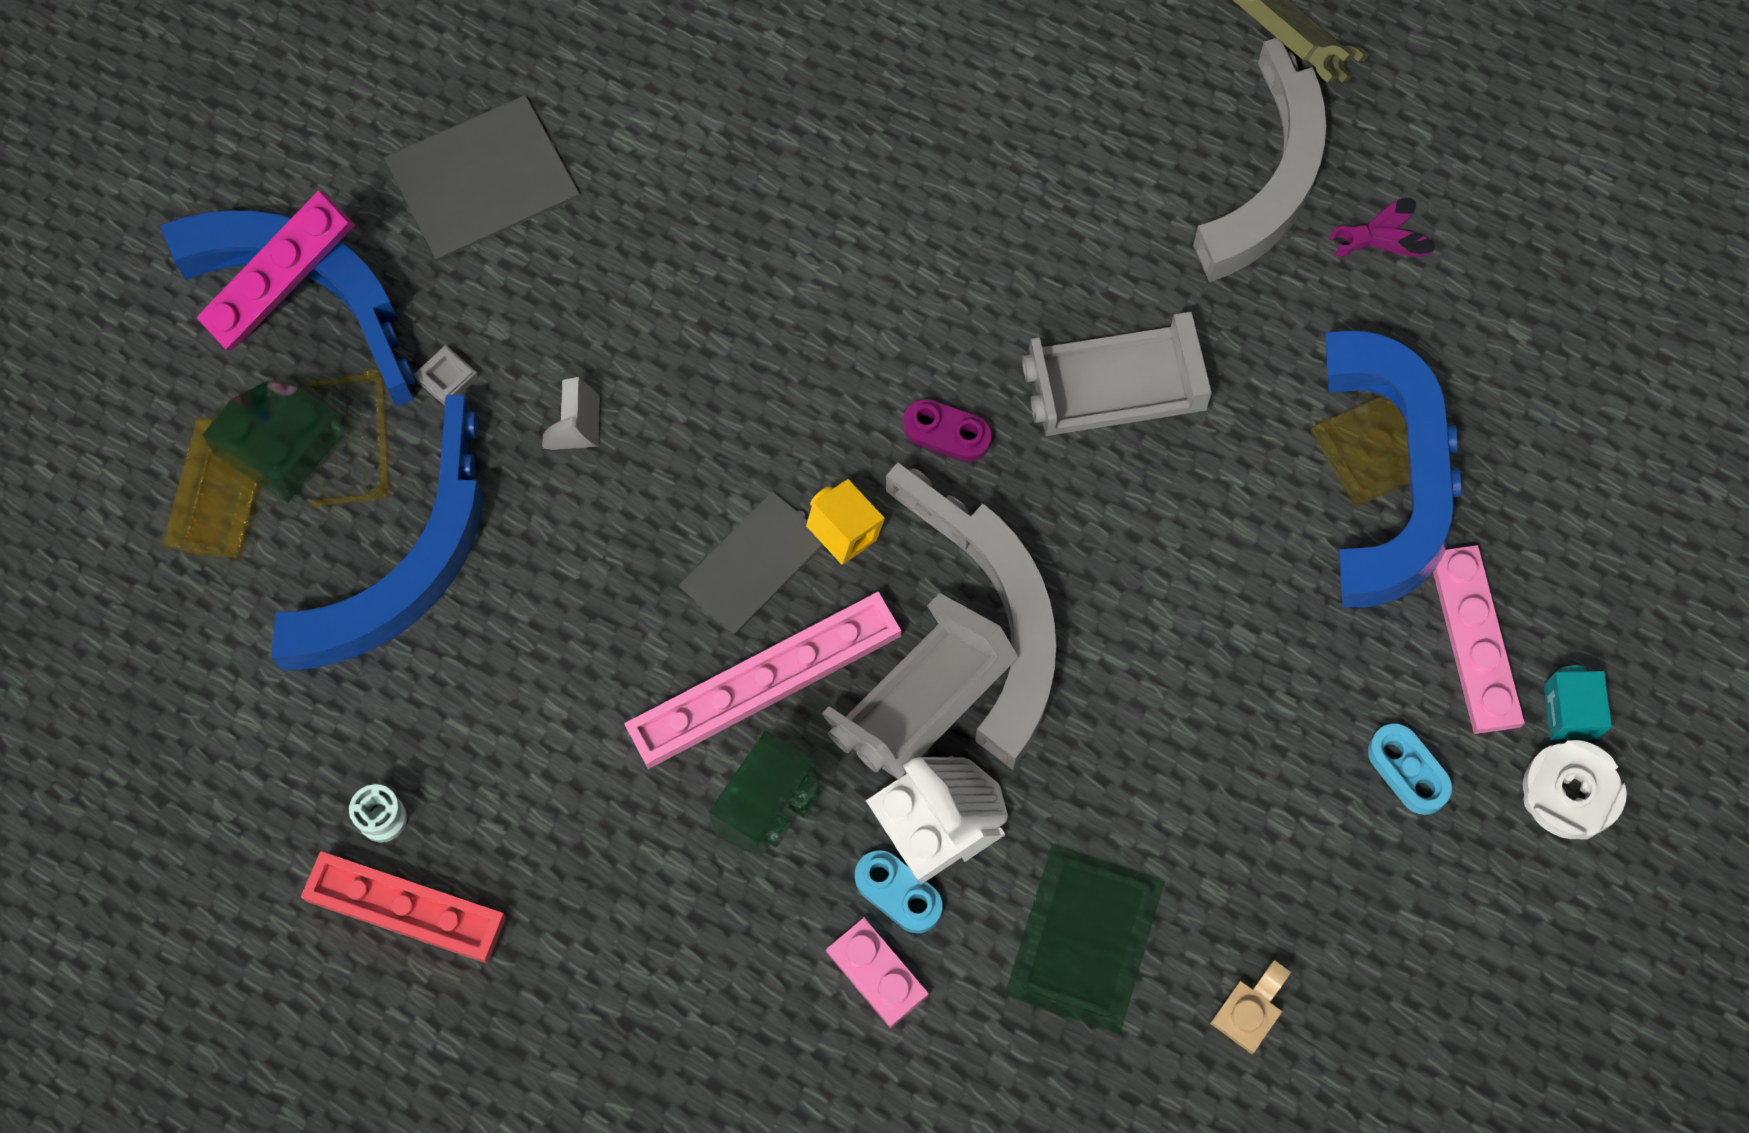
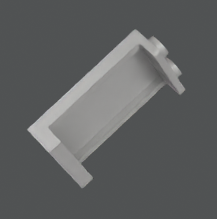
M1192 312L1174 314L1171 327L1047 347H1042L1040 337L1031 338L1028 355H1022L1026 382L1034 381L1037 395L1031 396L1033 419L1035 423L1043 422L1046 436L1206 411L1212 394Z
M941 593L927 605L938 625L846 717L830 706L822 713L832 727L828 735L839 748L846 753L854 749L858 757L871 770L878 772L882 768L898 780L906 772L902 765L913 758L921 757L1018 658L1017 653L999 625Z

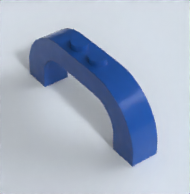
M1362 331L1325 333L1329 393L1369 391L1380 394L1396 405L1406 424L1413 510L1408 525L1396 538L1383 545L1368 548L1339 549L1342 606L1373 607L1397 600L1420 586L1436 569L1446 551L1452 525L1453 497H1461L1460 469L1450 468L1449 454L1457 453L1458 451L1456 425L1447 426L1444 397L1435 375L1423 359L1402 343L1380 334Z

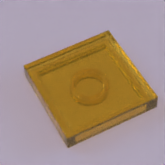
M1378 397L1312 427V435L1355 508L1410 483L1406 424L1400 410L1386 397Z

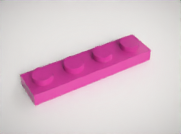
M318 190L197 316V319L225 350H233L248 337L355 224L326 192Z

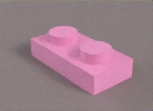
M865 918L860 920L826 949L827 954L890 1029L929 996L925 988Z

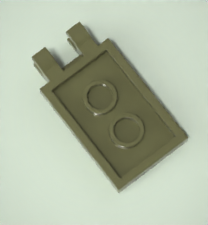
M1233 0L1302 60H1308L1316 67L1317 73L1327 83H1334L1336 79L1342 83H1348L1353 75L1346 70L1344 61H1351L1354 58L1358 62H1364L1369 56L1365 50L1358 46H1342L1289 0Z

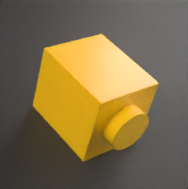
M847 479L835 488L831 486L823 488L814 496L810 503L812 507L806 527L843 565L878 539L885 518L853 483Z

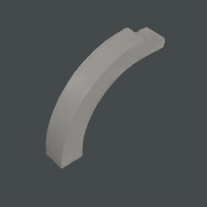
M1278 38L1264 41L1258 65L1280 113L1284 138L1283 157L1272 178L1250 201L1224 217L1198 226L1193 246L1209 282L1228 276L1246 267L1268 252L1283 238L1303 210L1321 164L1325 147L1326 116L1320 84L1313 67L1298 71L1294 54L1287 52L1284 44Z

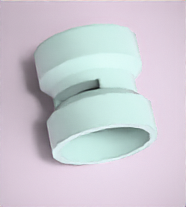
M378 784L367 785L358 790L351 799L349 805L350 818L354 825L361 830L362 834L371 841L379 843L391 841L398 837L405 829L407 822L406 809L394 792L386 786Z

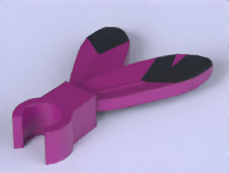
M1412 198L1394 201L1380 212L1368 226L1362 225L1351 228L1339 226L1332 231L1329 237L1332 241L1337 237H1343L1348 240L1349 245L1340 244L1335 254L1340 257L1347 256L1354 250L1369 247L1370 244L1390 252L1421 257L1432 254L1435 245L1424 235L1398 229L1414 213L1416 202Z

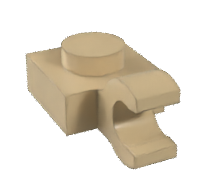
M1274 960L1253 990L1240 981L1210 1024L1253 1054L1282 1013L1270 1001L1291 972Z

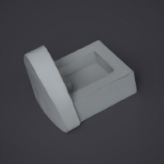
M575 377L562 380L561 421L553 424L543 433L542 447L544 449L599 447L600 395L581 378Z

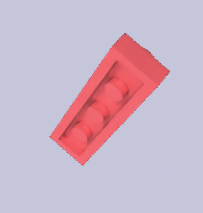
M322 851L318 855L301 895L304 901L486 964L489 963L506 920V916L502 912Z

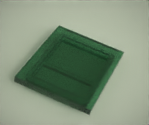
M1051 846L1004 996L1055 1012L1060 1017L1067 1016L1120 1034L1165 882L1135 873L1133 870H1125L1088 858L1086 855H1079Z

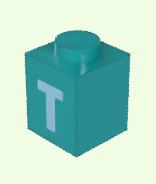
M1580 665L1566 666L1558 669L1544 684L1550 740H1599L1612 727L1604 671H1587L1585 666Z

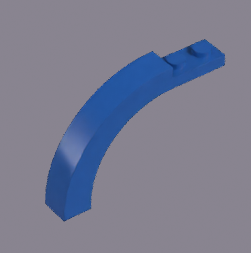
M220 211L184 217L160 225V228L175 264L185 280L215 270L246 266L291 218L257 211ZM339 241L306 277L313 279L336 294L358 319L387 389L396 407L413 400L408 386L416 383L406 359L402 358L396 361L392 351L393 348L400 346L390 323L397 321L398 318L381 283L370 268L351 249Z
M446 395L437 497L432 514L417 543L388 575L353 597L322 608L306 611L276 612L271 658L282 671L332 665L357 657L381 646L419 620L440 599L457 576L474 542L481 518L484 497L477 480H474V454H469L470 439H477L478 415L477 412H471L465 395Z

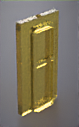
M196 418L162 543L164 548L182 550L188 554L238 559L270 437L269 429Z

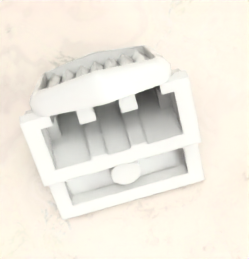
M953 756L913 758L902 765L907 774L866 800L920 885L960 858L966 862L1005 836L1000 826L1006 823L1008 814L1000 785L967 758Z

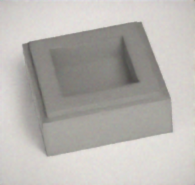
M446 345L413 374L414 379L444 406L446 395H460L479 377L472 367Z

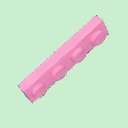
M1477 545L1448 549L1445 551L1433 574L1474 734L1520 728L1524 725V719L1479 547Z

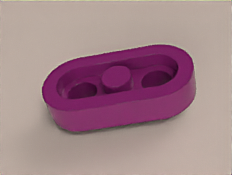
M932 400L916 401L904 413V434L909 441L918 446L964 462L979 460L990 449L991 429L986 421L978 416ZM922 416H929L934 421L929 425H923L918 419ZM965 431H972L977 436L972 440H966L961 437V434Z

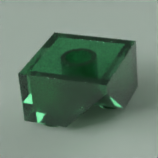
M267 380L232 398L202 436L213 455L289 503L344 431L334 410L298 387Z
M765 730L709 811L715 834L732 845L761 856L769 845L776 848L784 839L797 817L801 816L806 819L820 798L821 794L816 791L819 781L817 779L815 761Z

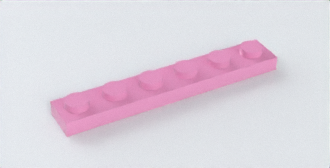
M876 592L624 724L646 767L650 769L900 638L901 629L880 593Z

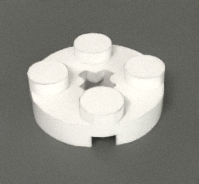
M1571 740L1564 744H1556L1543 749L1531 761L1523 778V800L1528 812L1533 815L1534 819L1544 829L1567 839H1589L1610 827L1624 809L1627 792L1625 782L1621 784L1620 776L1616 771L1618 766L1614 759L1598 746L1580 740ZM1573 779L1580 781V791L1586 794L1585 800L1582 798H1576L1575 800L1568 798L1566 791L1562 788V783L1569 784Z

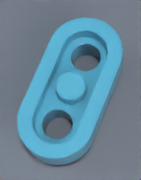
M1400 724L1385 725L1375 733L1368 745L1370 762L1409 810L1417 814L1429 815L1439 811L1451 796L1452 783L1446 771L1416 734L1408 727ZM1386 745H1395L1399 748L1401 757L1399 759L1389 758L1385 754L1384 747ZM1416 784H1427L1432 791L1431 797L1423 798L1419 796L1415 789Z
M873 851L864 855L859 860L855 868V884L863 897L908 932L924 933L937 925L942 914V900L933 886L928 882L920 885L910 868L889 852ZM877 867L886 869L889 873L888 878L883 882L873 881L870 877L873 869ZM920 898L926 902L927 908L924 912L916 914L909 910V902L912 899Z

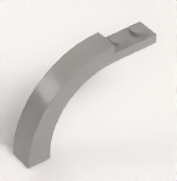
M897 462L886 475V492L969 554L984 570L1002 600L1008 618L1011 645L1018 658L1010 665L1007 680L996 704L977 728L975 741L1010 769L1014 770L1028 751L1039 730L1047 708L1055 671V622L1050 598L1042 576L1031 555L1017 535L986 505L982 503L976 512L970 516L968 515V509L958 499L950 495L945 498L933 489L931 481L922 472L914 468L909 471Z

